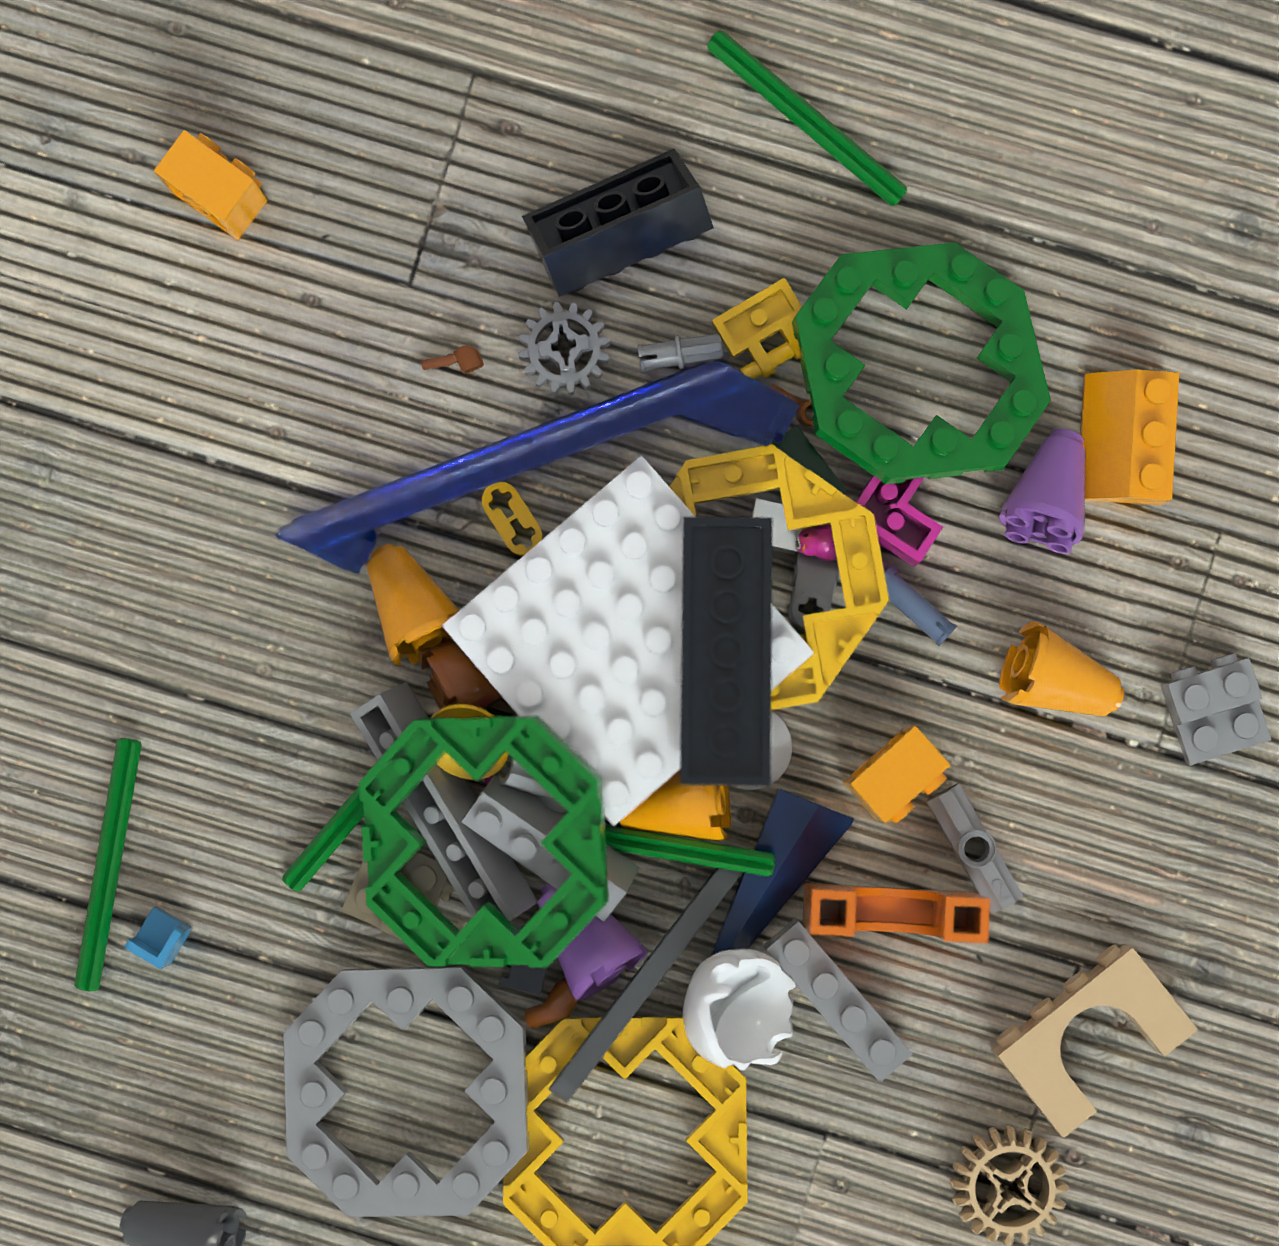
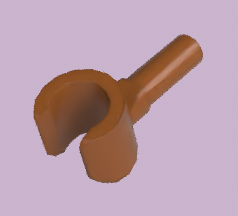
M467 345L456 349L454 353L446 356L421 360L423 370L451 366L458 363L463 374L471 373L484 366L479 351Z
M774 383L770 386L768 393L796 411L797 420L802 425L814 426L813 421L808 420L805 416L806 407L812 406L811 400L804 402Z

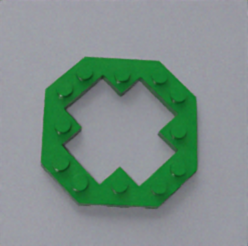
M955 242L841 254L792 321L795 339H798L802 357L800 364L806 393L810 395L814 413L812 421L815 435L886 485L904 483L907 479L923 477L936 479L960 476L963 472L1003 470L1051 401L1025 291ZM930 280L997 327L976 359L1009 381L1010 385L972 439L936 415L916 444L912 446L843 397L862 372L865 364L831 340L871 286L907 310L927 281Z
M539 716L415 719L359 782V799L363 801L364 826L361 827L363 862H367L368 886L365 887L366 905L427 966L446 967L449 964L470 965V967H505L506 965L548 967L609 902L602 777ZM507 752L568 811L540 844L572 875L520 931L490 902L483 905L460 931L400 872L427 840L396 810L446 753L475 781H478Z

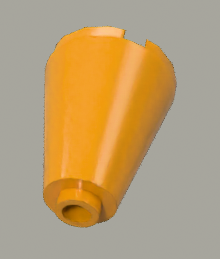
M390 543L375 549L370 555L372 559L367 563V571L388 655L396 666H402L400 659L405 658L409 659L411 665L419 663L418 653L429 647L454 642L442 625L460 610L403 546L394 547Z
M1029 622L1019 631L1018 634L1025 637L1019 647L1011 644L1001 668L999 689L1006 691V695L1001 696L1002 701L1013 705L1102 717L1107 716L1111 711L1114 712L1120 707L1124 697V689L1121 687V680L1118 676L1044 624Z
M679 770L624 817L620 824L622 828L711 841L728 840L729 835L723 829L731 828L729 786L680 785Z

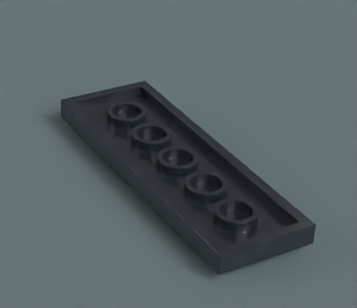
M683 517L680 785L770 786L772 518Z

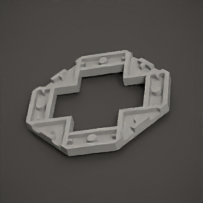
M464 966L344 969L337 974L283 1033L287 1157L347 1217L469 1215L530 1149L529 1131L527 1128L526 1026ZM433 1000L493 1059L465 1092L495 1123L441 1181L409 1151L380 1182L320 1123L348 1090L319 1060L372 1002L403 1031Z

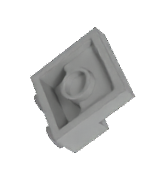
M1236 653L1211 660L1213 667L1199 673H1197L1195 666L1170 673L1172 681L1160 685L1187 766L1272 740L1259 700L1263 698L1250 658L1238 660Z

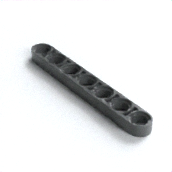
M715 868L564 1066L548 1090L565 1103L570 1100L742 872Z

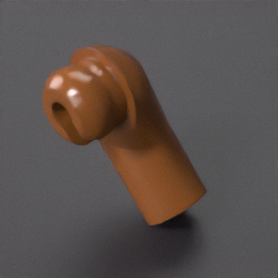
M566 978L555 983L544 1003L525 1010V1020L531 1029L565 1019L572 1013L578 1000H575L571 994Z

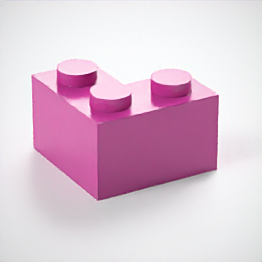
M872 476L856 500V503L874 514L879 545L915 567L922 561L943 529V526L908 504L925 477L907 479L904 483L886 485L875 476Z

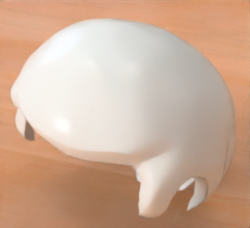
M732 949L710 956L695 970L684 1000L683 1021L688 1041L704 1059L722 1068L734 1064L743 1071L751 1063L776 1064L780 1060L783 1051L771 1054L774 1045L778 1041L793 1035L790 1016L794 1001L788 995V991L796 987L794 980L784 972L778 961L756 950Z

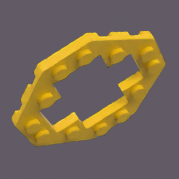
M772 444L686 460L669 487L695 517H697L695 504L780 489L788 531L831 523L846 608L803 615L807 643L814 654L771 690V710L819 702L889 602L874 514Z
M683 1016L632 1017L602 1058L625 1080L655 1049L715 1108L686 1137V1142L714 1169V1172L657 1230L625 1200L595 1231L536 1172L564 1142V1138L535 1109L552 1093L548 1090L602 1017H567L560 1020L525 1056L528 1082L527 1128L529 1131L530 1149L503 1177V1205L544 1246H706L748 1203L746 1076L735 1065L722 1068L704 1059L688 1041Z

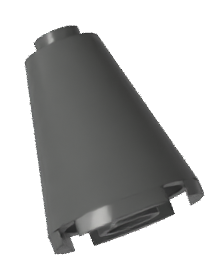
M140 1200L133 1207H128L124 1211L119 1229L123 1233L124 1242L129 1246H243L246 1230L239 1228V1217L247 1220V1216L242 1208L236 1206Z

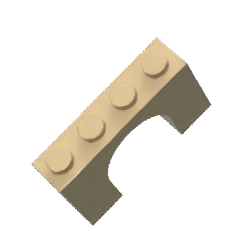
M1114 944L1104 950L1096 958V961L1099 963L1087 974L1080 971L1069 978L1063 984L1065 991L1053 1001L1050 998H1046L1038 1003L1029 1012L1032 1018L1019 1028L1017 1025H1012L1003 1031L996 1039L998 1045L992 1049V1052L1063 1139L1097 1112L1070 1078L1061 1059L1060 1046L1063 1033L1076 1015L1096 1006L1118 1008L1126 1014L1151 1047L1164 1057L1198 1030L1135 949L1126 944L1120 947Z

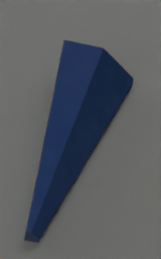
M777 788L753 849L775 855L774 872L771 876L743 872L710 956L725 950L748 949L849 829L854 819Z

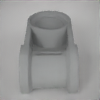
M797 552L792 578L793 590L789 607V621L797 631L806 633L803 615L805 614L798 612V609H803L807 603L813 604V611L817 613L830 611L839 575L837 559L825 562L816 556H806Z

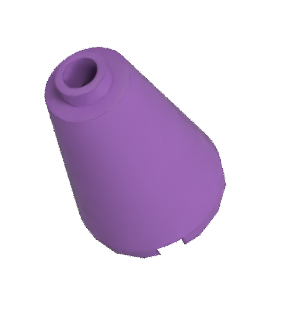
M549 883L540 890L543 894L538 900L540 909L558 890ZM610 914L605 922L595 916L558 956L571 994L575 1000L579 998L584 1000L618 980L616 976L622 973L626 967L631 971L647 956L648 952L643 944Z

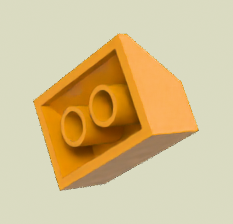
M1136 369L1084 374L1080 435L1084 438L1083 447L1086 451L1085 500L1158 506L1172 500L1180 372Z

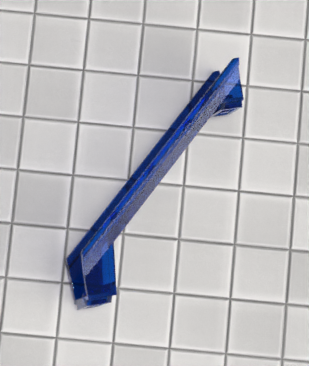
M718 360L709 363L703 362L293 519L291 523L281 526L275 537L297 546L345 571L349 570L358 575L364 568L382 532L378 527L674 415H679L755 445L768 447L770 442L780 444L800 404Z

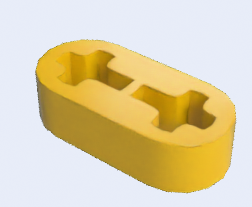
M496 482L485 489L482 495V506L485 513L512 553L523 557L543 540V533L539 524L512 485L506 482ZM497 491L503 496L510 493L513 497L508 501V505L514 515L508 519L500 508L494 510L490 508V505L494 503L492 495ZM517 520L524 530L533 529L535 531V534L531 537L533 545L529 548H526L523 544L515 546L512 542L516 539L517 534L511 524Z

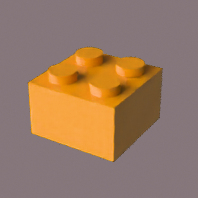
M183 130L153 172L171 193L233 238L239 240L268 201L260 190L263 184L254 177L256 173L237 158H234L231 163L228 162L229 159L220 152L221 148L207 136L200 133L195 138Z
M906 726L842 783L876 821L881 823L893 821L896 824L915 807L910 802L920 792L929 795L947 779L943 772L951 765L916 726Z

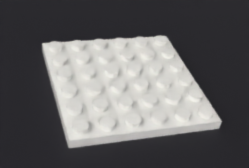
M642 455L442 625L519 716H539L602 777L604 816L613 826L619 823L678 772L681 760L683 517L695 516ZM773 605L771 690L814 654L812 649Z

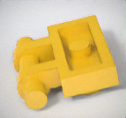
M785 277L714 318L711 322L732 359L746 351L750 354L753 361L740 368V372L747 383L760 376L764 379L776 372L775 367L792 357L796 359L801 358L798 339H795L792 321L802 305ZM780 332L785 339V343L766 353L760 343Z

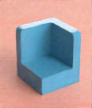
M155 906L137 935L128 939L124 948L155 967L162 969L172 964L193 927Z

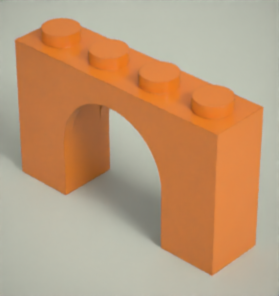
M804 883L802 926L809 934L855 936V931H887L930 935L950 942L988 943L990 898L976 892Z

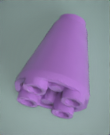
M1059 428L1052 430L1050 437L1045 438L1000 510L999 519L1001 524L1006 527L1004 534L1006 538L1016 543L1024 544L1031 540L1040 544H1046L1048 549L1061 554L1070 553L1072 546L1081 541L1085 531L1086 451L1083 447L1084 438L1080 434L1068 429Z

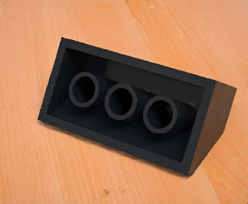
M675 148L522 216L545 270L559 297L567 293L580 291L594 281L608 275L618 274L630 265L646 258H654L666 249L684 241H692L702 233L714 229L701 188Z

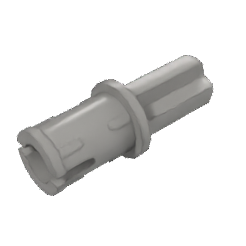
M718 334L680 339V336L677 335L673 341L647 345L640 344L638 345L639 357L657 355V358L641 360V371L645 372L646 370L678 365L680 369H684V364L721 359L723 357L721 337Z

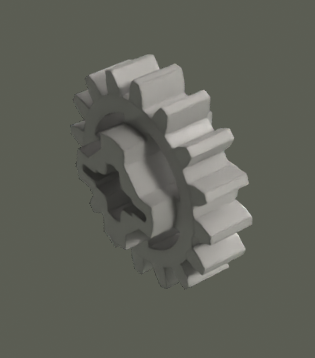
M555 302L554 313L548 314L541 307L538 309L541 319L538 323L530 319L526 321V326L531 331V334L519 336L520 343L528 346V349L518 352L519 358L523 361H531L524 369L527 376L534 375L535 373L538 374L536 380L538 388L543 387L547 382L551 383L553 395H557L560 386H566L569 395H574L575 385L578 383L586 390L590 389L588 377L593 375L601 379L603 376L602 370L597 366L598 363H609V355L600 351L610 346L608 337L598 336L604 330L603 322H597L592 325L590 322L593 317V311L588 309L581 316L577 311V303L573 302L568 311H562L560 303ZM568 323L580 326L589 336L586 334L578 335L568 328ZM553 325V332L547 340L540 341L537 344L540 335ZM561 332L564 333L569 347H575L569 351L568 366H565L564 358H561L560 352L553 351L559 349ZM592 354L588 364L576 373L575 367L581 358ZM540 362L552 363L560 369L561 376L550 373Z

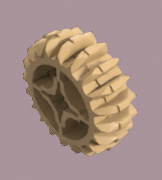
M1007 1125L1005 1127L1004 1138H1000L998 1131L992 1127L988 1129L989 1142L985 1143L976 1134L973 1136V1141L979 1148L974 1152L966 1146L961 1148V1153L968 1161L966 1164L960 1161L953 1163L952 1167L954 1170L963 1174V1177L950 1179V1186L956 1190L963 1191L955 1194L952 1197V1202L955 1206H965L959 1213V1216L963 1222L974 1219L971 1230L976 1235L986 1229V1239L994 1243L1000 1232H1002L1003 1242L1005 1245L1011 1246L1014 1241V1233H1018L1020 1240L1026 1244L1030 1242L1028 1230L1032 1228L1040 1237L1045 1235V1230L1040 1225L1044 1219L1050 1224H1057L1058 1219L1050 1211L1052 1207L1056 1209L1065 1208L1066 1203L1055 1195L1068 1191V1185L1065 1182L1056 1180L1066 1174V1169L1063 1165H1052L1057 1161L1059 1154L1054 1149L1044 1152L1047 1141L1043 1137L1039 1136L1031 1143L1032 1132L1029 1129L1024 1128L1016 1140V1132L1013 1126ZM1006 1152L1023 1154L1020 1159L1015 1157L1006 1166H997L989 1161L991 1158ZM1036 1162L1042 1178L1038 1199L1027 1188L1028 1180L1033 1174L1030 1169ZM979 1172H982L991 1182L990 1190L986 1195L988 1201L982 1209L978 1204L975 1191ZM993 1174H997L1003 1180L1014 1181L1024 1196H1020L1015 1191L1012 1192L1009 1189L1004 1190L999 1180ZM1012 1205H1021L1028 1210L1019 1216L1011 1218L995 1216L998 1212L1003 1213Z

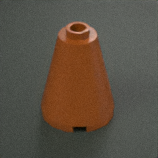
M456 642L429 647L418 653L421 669L424 670L430 667L432 674L429 676L430 681L427 682V685L439 709L450 705L465 704L484 710L501 696Z

